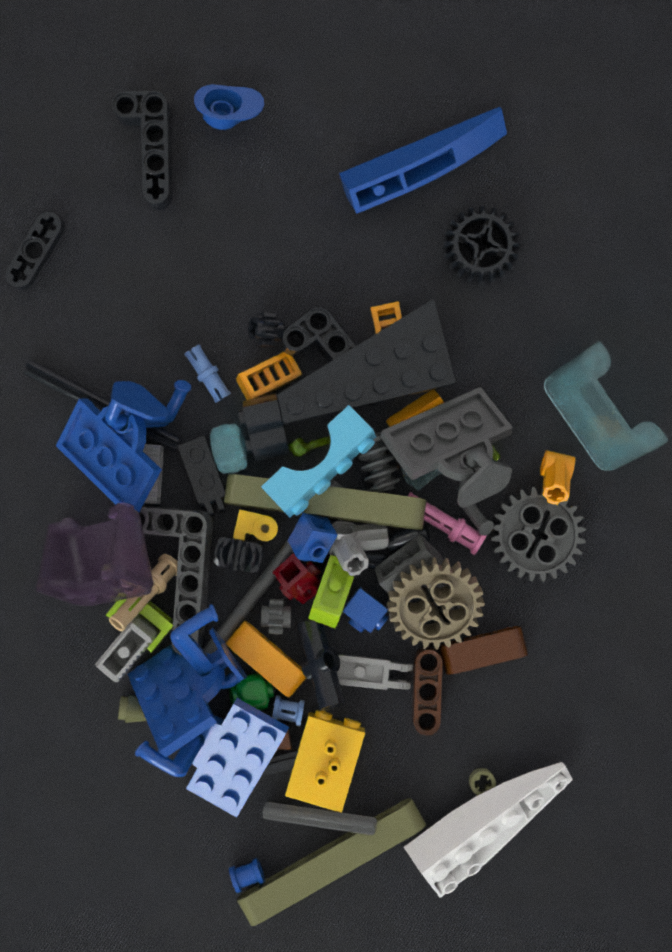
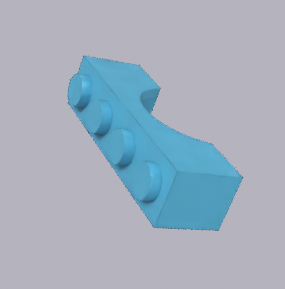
M350 405L327 425L331 444L327 456L319 465L304 471H295L283 466L261 486L289 518L294 514L296 516L301 514L308 507V501L315 494L320 495L331 485L330 480L339 473L341 475L345 473L353 464L351 460L359 453H366L374 445V439L376 438L374 430Z

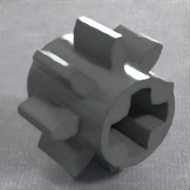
M270 599L269 605H262L261 627H269L268 634L283 635V628H291V606H284V599Z

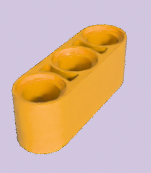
M246 620L226 641V645L288 698L306 679L301 666Z

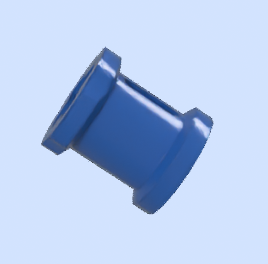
M257 857L253 858L251 863L238 868L234 866L229 867L230 878L236 893L242 892V888L258 882L264 884L266 882L262 866Z

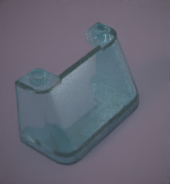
M598 341L552 372L546 378L544 387L547 395L594 463L604 471H613L656 450L669 440L655 423L642 422L632 429L627 424L597 380L609 370L611 365L608 352L601 342Z

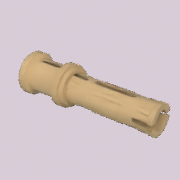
M162 554L158 559L157 565L151 571L144 573L143 582L127 598L116 613L109 618L111 625L119 631H124L126 626L142 611L154 595L164 592L167 588L166 584L173 576H177L178 561L168 554ZM140 597L141 600L136 604V606L131 611H129L128 609Z

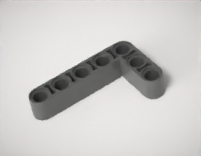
M143 505L140 512L145 516L144 525L142 527L138 526L135 522V517L128 518L124 514L123 523L127 530L139 534L180 537L173 618L174 630L190 619L185 614V606L187 604L195 608L196 614L207 609L213 521L211 516L202 510ZM165 514L171 515L174 519V525L171 529H167L163 524ZM194 516L199 517L203 522L200 532L195 531L191 526ZM192 545L200 550L201 556L198 561L193 560L189 555V549ZM189 575L195 576L198 580V588L196 590L191 589L187 585V577ZM205 625L191 634L200 647L204 642ZM172 643L174 651L179 655H182Z

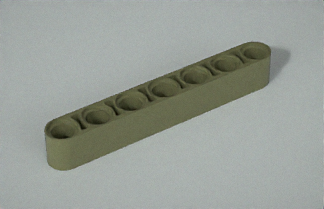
M228 474L224 504L284 512L261 488L269 478ZM329 486L322 494H315L308 501L309 505L302 513L330 519L423 530L427 500L417 497Z
M412 798L405 799L375 816L377 819V829L374 835L347 832L265 879L266 882L264 884L258 883L243 892L236 900L250 925L255 926L420 832L426 826V822Z

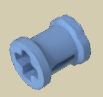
M276 695L272 718L294 722L296 726H301L305 700L294 702L283 700L281 696Z

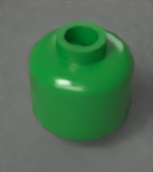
M259 673L249 674L243 681L229 688L231 705L238 698L260 711L267 709L269 698L274 697L272 684L265 681L264 677Z

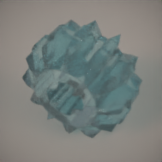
M227 423L213 428L210 435V445L217 469L223 474L237 473L240 470L246 469L248 453L241 428L236 423Z

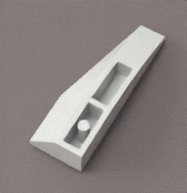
M563 762L506 781L456 808L404 846V849L423 877L441 898L443 895L453 892L458 884L467 877L477 874L483 865L494 857L573 779Z

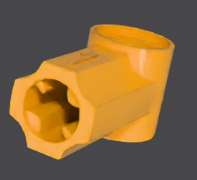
M549 450L545 451L540 467V475L544 476L542 495L546 497L548 503L558 505L560 502L568 500L570 480L576 460L574 456Z

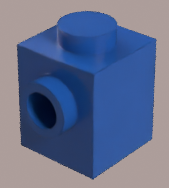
M302 513L288 542L297 559L304 562L323 563L338 535L327 517Z
M361 587L356 590L342 611L351 618L348 623L361 633L364 629L369 633L374 628L379 631L389 618L385 614L388 608Z

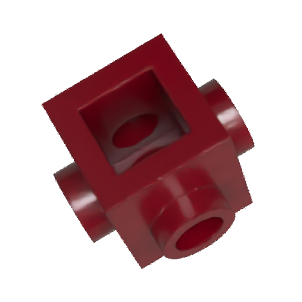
M294 553L272 572L281 584L279 589L289 600L295 598L302 604L317 594L321 579L318 577L321 571L312 561L304 562L297 559Z

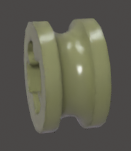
M477 768L469 776V786L473 793L478 796L496 787V779L488 769ZM481 775H486L485 778L487 780L490 779V784H485L484 789L481 790L478 784L475 785L474 783L475 780H480Z

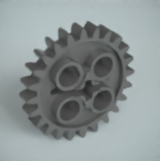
M535 487L530 488L529 496L523 490H519L518 500L512 495L508 496L510 506L505 504L499 505L504 513L503 515H493L500 522L499 525H494L493 530L498 532L490 540L499 543L493 549V552L503 553L498 560L499 563L510 562L506 569L508 572L518 568L517 577L521 578L527 572L529 581L533 582L535 575L538 574L540 581L545 582L546 573H549L553 579H557V569L567 573L566 563L576 565L572 555H582L583 552L576 548L577 544L586 543V540L578 537V533L586 531V528L577 527V523L583 519V516H573L578 507H567L569 498L558 505L551 504L542 495L543 488L540 495H538ZM528 507H533L537 512V518L533 523H527L523 517L524 510ZM548 510L549 516L540 530L544 537L535 541L531 557L526 558V553L535 539L531 532L533 529L538 530L540 528L544 512ZM554 519H560L564 526L563 531L559 535H554L550 530V524ZM518 533L522 534L526 541L524 547L520 550L514 549L511 543L513 536ZM547 545L552 550V556L548 561L543 562L540 560L538 552L542 546Z

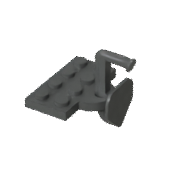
M481 387L381 431L382 441L411 480L438 469L446 477L460 481L457 499L460 507L479 529V534L485 536L493 530L494 523L486 519L475 503L500 492L509 483L512 468L507 464L492 460L493 447L491 444L511 435L513 427Z

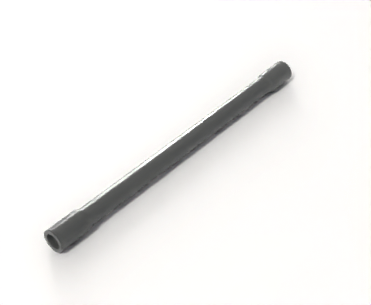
M332 479L330 486L344 488ZM288 540L217 630V633L225 643L276 579L272 572L294 553ZM212 638L203 648V651L209 654L218 650Z

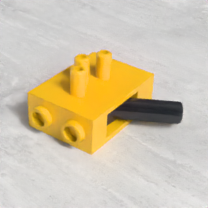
M316 710L315 713L309 712L298 750L274 755L261 777L292 770L286 788V797L342 813L365 736V728L360 727L361 723L353 719L344 718L343 722L332 719L333 714L326 711Z

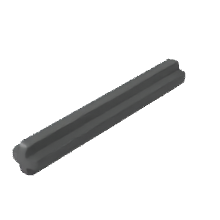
M266 802L263 807V818L266 820L366 835H374L377 829V819L375 817Z

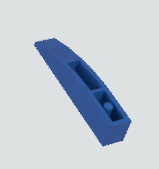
M497 107L339 173L346 197L356 214L415 190L459 167L490 147L507 134L502 109Z

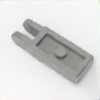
M338 654L340 669L337 671L340 685L387 690V688L408 690L411 688V682L407 680L388 679L389 669L408 672L412 671L413 664L390 662V659Z

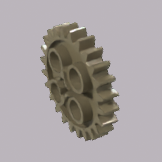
M436 557L432 559L431 565L428 566L422 559L420 563L421 568L419 569L412 564L409 565L411 573L408 575L401 571L400 577L402 582L393 581L395 591L388 592L389 600L391 601L387 602L388 611H390V622H394L395 631H401L403 640L411 636L413 646L422 641L423 649H426L429 643H434L435 649L438 650L440 642H444L449 648L451 646L450 640L453 638L461 643L460 634L464 633L470 636L469 626L478 627L479 624L476 617H483L480 607L485 606L483 597H481L483 591L481 586H478L477 577H471L469 568L462 570L460 562H456L450 567L448 558L443 561L442 565H438ZM440 583L447 584L445 587L442 588L435 587L437 584ZM422 585L428 587L435 603L441 606L444 616L450 621L449 623L443 620L435 603L430 602L429 594ZM413 598H421L419 602H409ZM456 605H460V606H461V607H460L459 609H457V610H451V608H452L453 606H456ZM429 620L436 621L433 624H425Z

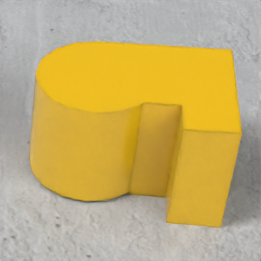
M239 509L233 535L234 539L244 541L246 533L253 534L261 541H269L276 536L278 525L274 518Z

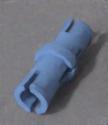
M200 344L184 354L199 375L196 378L199 382L204 383L215 403L231 394L217 372L219 370L217 366H212Z

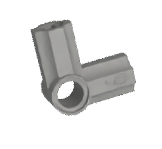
M342 520L332 523L338 536L330 548L329 554L337 557L343 571H347L350 576L360 575L364 569L368 568V558L364 551L388 547L389 537L386 526L375 524L355 525L352 522Z

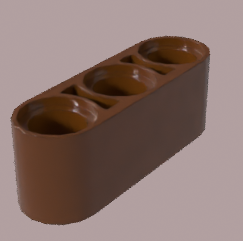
M512 626L463 638L461 643L456 640L450 641L451 646L449 648L445 643L439 646L446 675L466 672L528 655L521 626Z
M422 647L416 652L414 657L412 720L416 730L420 734L428 736L436 733L441 723L442 658L435 649L431 647L423 649ZM425 654H432L436 658L434 666L428 669L423 668L420 665L421 658ZM427 683L434 685L435 691L432 696L425 698L419 694L422 685ZM430 713L434 716V721L430 726L424 727L418 723L419 717L422 714Z

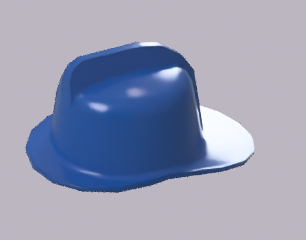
M211 84L197 90L194 96V104L197 110L203 114V119L208 125L218 130H227L233 128L241 121L249 120L261 113L264 107V98L258 91L252 88Z

